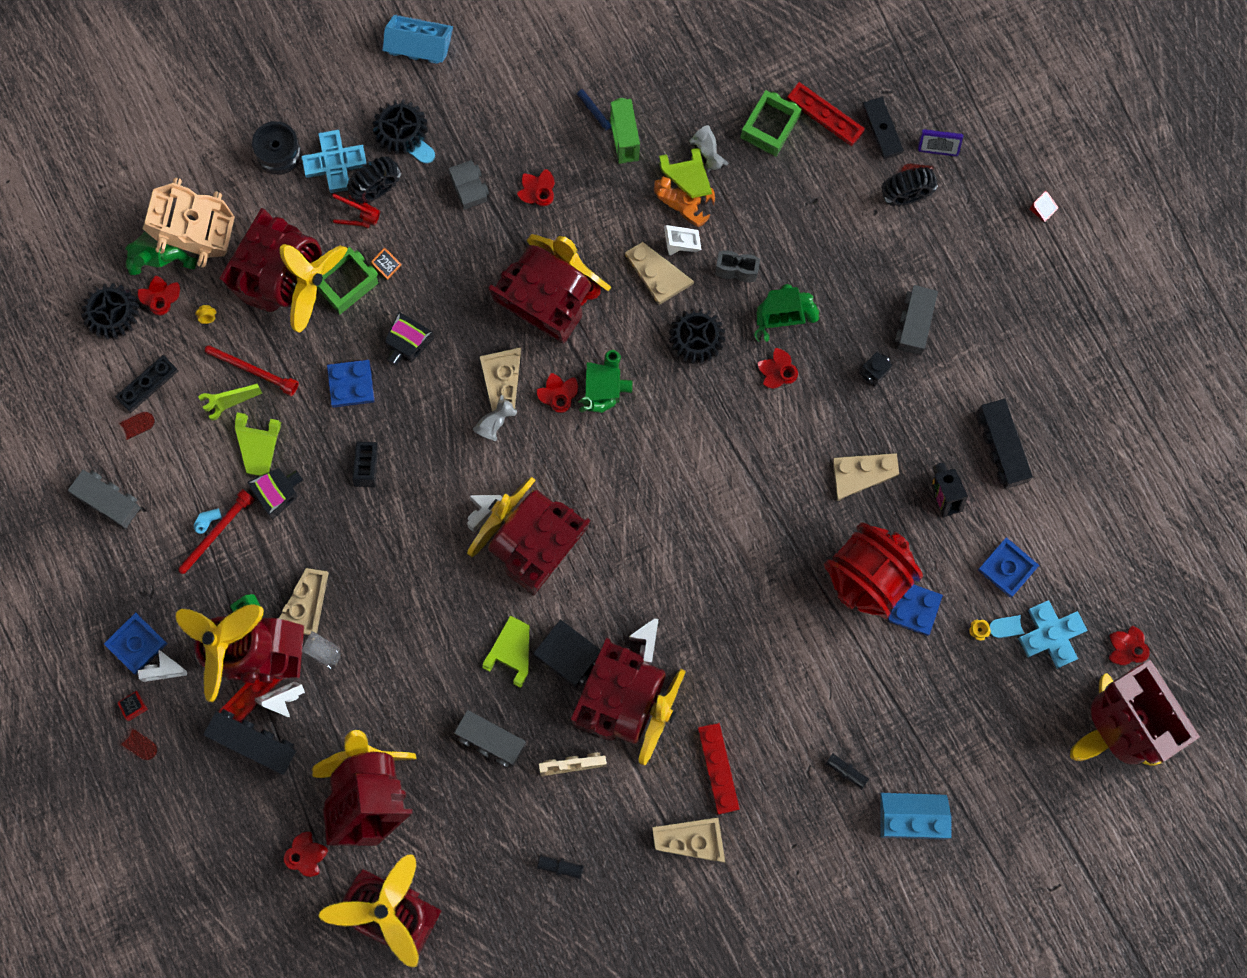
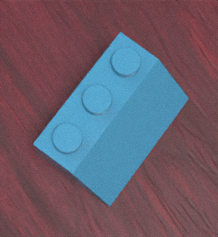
M393 15L385 27L383 51L394 56L401 54L408 56L410 59L418 60L422 58L427 59L431 63H443L447 56L453 26Z
M880 793V838L950 839L951 812L947 795Z

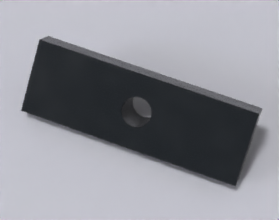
M883 97L863 102L862 106L883 159L902 154L904 150Z
M162 355L115 397L131 413L178 372V369ZM149 381L148 385H143L144 382Z

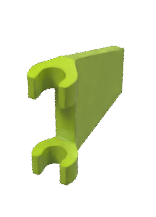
M699 148L691 149L692 161L669 165L667 154L659 156V166L662 173L691 198L712 194Z
M258 384L220 394L203 393L199 395V400H209V403L203 406V409L205 411L215 409V413L209 415L210 420H216L225 409L262 394V391Z
M237 412L235 430L246 473L261 476L270 472L281 422L270 419L268 431L245 427L248 416Z
M510 616L493 648L484 660L482 668L490 672L495 662L498 661L516 670L518 673L513 684L521 688L528 675L530 626Z

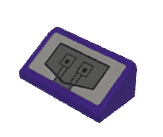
M923 129L919 137L918 151L958 156L963 135Z

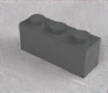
M913 285L911 291H907L904 303H907L906 311H902L900 322L903 323L902 330L898 329L895 342H898V350L922 355L925 350L938 291Z
M82 470L68 491L82 502L126 529L140 510L136 503L137 499L129 493H126L124 496L118 492L120 488L111 482L105 484L101 481L102 477L91 470L88 473Z
M469 710L466 711L455 731L458 742L467 747L470 744L478 747L476 751L486 757L491 754L497 758L496 762L504 767H508V765L514 767L526 745L525 740Z

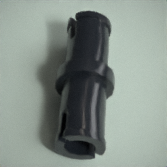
M832 753L825 764L842 775V779L846 778L861 790L870 779L853 768V764L846 763L834 753Z
M540 855L537 869L554 872L557 876L562 874L581 879L584 865L566 862L563 858L558 860Z

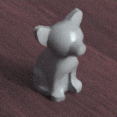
M709 125L699 129L693 138L690 139V144L697 145L701 154L707 159L705 165L707 172L720 169L723 164H729L717 154L716 139Z
M500 395L496 410L483 416L476 426L473 427V431L485 438L496 441V432L503 425L505 417L515 416L517 410L513 408L509 400H504L503 395Z

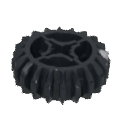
M403 99L400 104H397V101L394 100L391 106L386 102V109L380 107V114H375V121L372 122L374 127L372 131L373 135L376 136V142H380L382 149L387 147L389 153L395 149V154L397 155L400 150L407 154V148L414 152V145L420 147V140L425 141V134L428 132V127H426L428 122L425 119L424 112H420L418 105L413 107L411 101L405 105ZM405 116L412 118L416 124L406 120ZM384 131L394 134L395 139L389 137Z
M382 156L379 159L375 158L373 161H369L366 165L357 169V172L352 174V178L349 179L347 188L350 196L359 204L370 201L373 202L375 199L385 195V193L391 191L392 187L396 186V182L400 179L399 166L389 156Z
M927 167L906 169V171L887 178L882 183L881 192L888 205H907L931 196L938 187L937 178L933 170Z
M103 283V289L101 290L95 286L96 292L94 294L88 292L90 299L84 298L83 302L86 305L81 306V310L85 312L81 314L82 319L85 320L84 325L89 327V331L92 334L96 333V336L99 338L104 335L105 339L109 340L112 335L114 339H117L119 333L125 336L126 329L132 331L130 324H137V320L134 318L139 316L137 311L139 305L136 303V297L131 295L129 289L125 290L122 285L116 287L112 283L110 288H108ZM111 298H119L125 301V303H113ZM95 319L107 320L109 325L99 324Z
M691 308L690 314L684 310L682 313L683 317L677 315V322L671 323L673 329L669 330V335L672 336L669 338V343H673L671 347L673 351L678 350L677 357L684 355V362L688 358H692V364H695L696 359H699L700 364H703L704 358L710 362L712 360L711 355L717 357V350L723 349L721 343L725 342V337L722 336L725 334V329L721 328L722 321L716 322L717 315L710 317V310L706 314L702 313V308H699L698 313H695L694 308ZM693 322H699V323H703V324H701V325H699V326H696V325H694V324H692V323H693ZM682 328L686 330V334L688 335L685 344L682 342L680 338V331L682 330ZM709 328L711 329L714 335V341L712 344L708 341L709 339L706 337ZM699 346L702 348V350H694L691 348Z

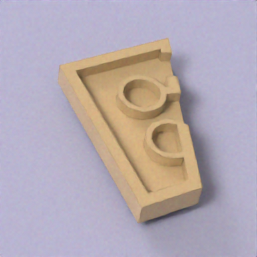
M644 242L625 252V256L658 305L694 284L691 278Z
M521 348L480 356L492 412L497 408L500 395H503L504 400H509L515 409Z
M897 453L833 458L837 501L899 475Z
M306 568L290 600L283 608L279 619L304 625V635L317 636L329 573L327 571Z
M600 753L588 754L587 758L579 759L578 756L565 758L563 761H556L554 759L539 763L541 776L606 767L607 765L606 757L600 756Z
M718 818L652 827L656 851L725 863Z

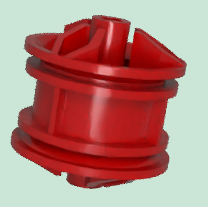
M861 522L856 527L857 532H854L850 539L832 557L833 561L826 560L824 567L830 575L834 589L838 592L837 598L846 607L852 610L856 606L859 612L887 619L890 616L889 609H893L896 606V603L914 585V581L919 582L923 578V573L915 563L912 552L909 549V543L903 536L897 532L890 536L888 534L889 531Z

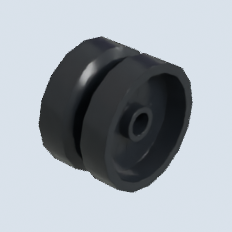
M279 121L264 123L254 133L252 147L258 164L264 171L282 175L292 171L301 160V148L295 131L289 125Z

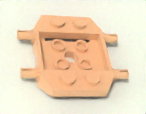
M174 178L173 183L153 189L143 230L158 241L156 252L160 250V253H164L166 244L199 254L197 265L205 267L207 258L226 255L235 216L224 200H221L222 194L220 192L219 195L218 192H214L213 197L197 195L190 189L181 186L182 180L180 178L178 182V178ZM173 198H177V199H176V203H175V207H174V211H173V216H172L170 228H169V227H166V226H167V222H168V218H169V214H170V210H171ZM213 211L207 240H205L211 212ZM187 215L195 217L196 220H190Z

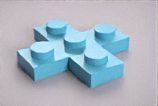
M339 130L319 133L322 152L302 156L306 178L327 175L330 193L348 190L349 178L347 170L358 169L367 164L363 145L343 148Z
M1049 600L1030 608L1028 612L1037 630L1018 638L1027 657L1029 658L1047 649L1057 669L1077 660L1078 657L1069 639L1088 631L1078 611L1058 619Z

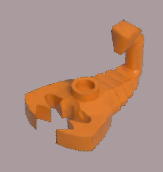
M662 177L661 180L655 181L654 193L663 203L674 210L680 211L681 215L696 227H700L707 222L710 214L703 217L702 211L698 216H694L698 211L697 205L701 203L700 197L691 198L680 188H670L671 179ZM711 188L712 194L705 195L706 204L711 200L714 206L715 193L713 188Z

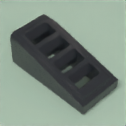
M356 442L352 478L355 487L376 486L377 442ZM361 451H372V453H361ZM360 459H371V461H360ZM360 468H370V470H360Z

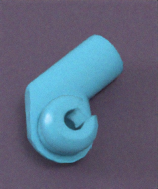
M217 508L200 513L193 526L195 532L203 534L208 529L211 521L222 519L220 509Z

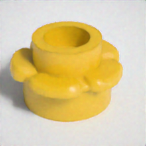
M202 305L195 312L200 323L208 324L215 320L216 310L209 305Z
M974 620L971 623L969 632L972 637L981 641L990 635L991 629L987 621Z

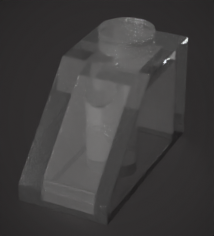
M313 631L302 649L307 658L329 669L332 665H336L341 657L339 653L340 648Z

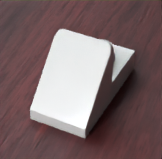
M668 225L664 227L669 255H673L680 250L689 252L701 250L698 230Z
M501 495L470 496L471 501L480 510H475L468 517L469 521L467 522L468 528L475 533L491 516L492 511L488 509L495 499L501 501L503 497Z
M653 619L629 636L630 641L646 643L641 645L640 656H642L645 663L650 665L652 664L658 619Z
M158 650L160 667L154 664L144 666L143 670H138L139 679L143 682L187 675L185 669L160 650Z
M294 681L255 698V701L263 707L290 717L285 701H294L299 698L298 695L305 692L302 684Z

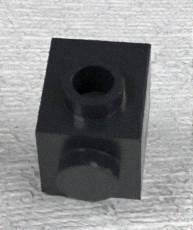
M876 352L863 365L860 374L865 381L875 387L889 373L893 365L886 355Z

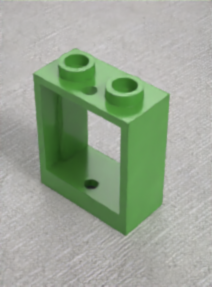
M765 90L743 127L741 138L777 157L800 117L801 108L794 102H787L782 99L777 93ZM765 103L791 116L778 140L752 126Z
M618 98L611 102L610 121L618 163L639 161L640 142L632 100Z
M348 247L344 257L322 276V282L317 286V290L339 314H342L379 284L377 271L371 265L367 266L363 262L365 259L358 250L354 252L351 247ZM349 259H352L367 278L340 299L324 280Z

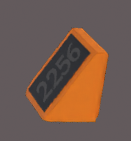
M383 248L371 261L372 267L387 280L401 266V263L386 248Z

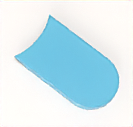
M420 140V147L414 145V152L407 148V152L422 163H430L435 158L434 150L422 140Z
M1021 615L993 620L989 625L991 629L990 634L995 638L1025 634L1020 623Z

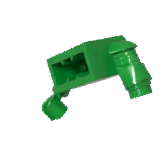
M146 231L125 248L127 250L125 267L130 275L140 274L141 267L144 265L163 267L175 259L183 263L182 267L195 270L197 259L189 257L183 249L166 244L164 253H160V250L156 252L158 241Z
M789 284L783 285L781 289L771 290L767 298L757 308V326H759V329L755 331L754 336L758 342H760L762 334H764V340L766 342L769 341L770 336L765 331V326L766 328L805 324V317L809 323L817 322L819 320V309L812 300L813 295L805 292L800 293L799 288L792 287Z
M610 350L606 352L604 365L587 362L586 394L584 398L578 400V403L584 404V407L579 408L581 413L587 410L603 413L614 407L616 403H619L620 392L632 393L633 380H620L619 363L621 355L617 351Z

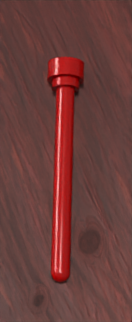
M210 345L204 349L211 356L279 386L284 394L291 397L298 388L299 381L295 379H282Z
M244 489L240 490L237 494L238 497L235 499L237 502L178 568L179 573L185 574L243 507L250 506L255 501Z

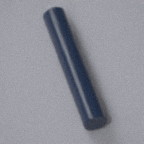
M583 89L577 92L578 97L604 130H608L612 125Z

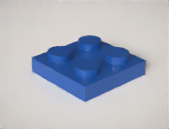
M369 360L327 365L332 408L375 402Z
M1006 537L978 571L1008 597L1012 598L1038 568L1039 564Z
M913 585L896 603V606L891 609L887 622L929 636L943 595Z
M137 613L131 616L104 643L135 675L138 674V670H142L159 653L158 650L161 651L168 644Z

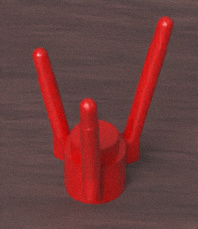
M337 194L332 195L333 198L361 210L360 219H363V222L334 219L333 223L363 226L369 228L370 224L373 226L377 224L380 210L376 207L370 206L367 203L359 204L350 195L348 197L354 202Z

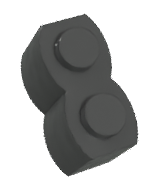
M470 160L449 168L451 181L464 210L487 202L486 195H489L486 183H481L479 179L482 174L478 164L474 165L473 161Z
M720 251L715 275L724 279L736 278L742 282H755L760 259L750 254L739 256L732 251Z

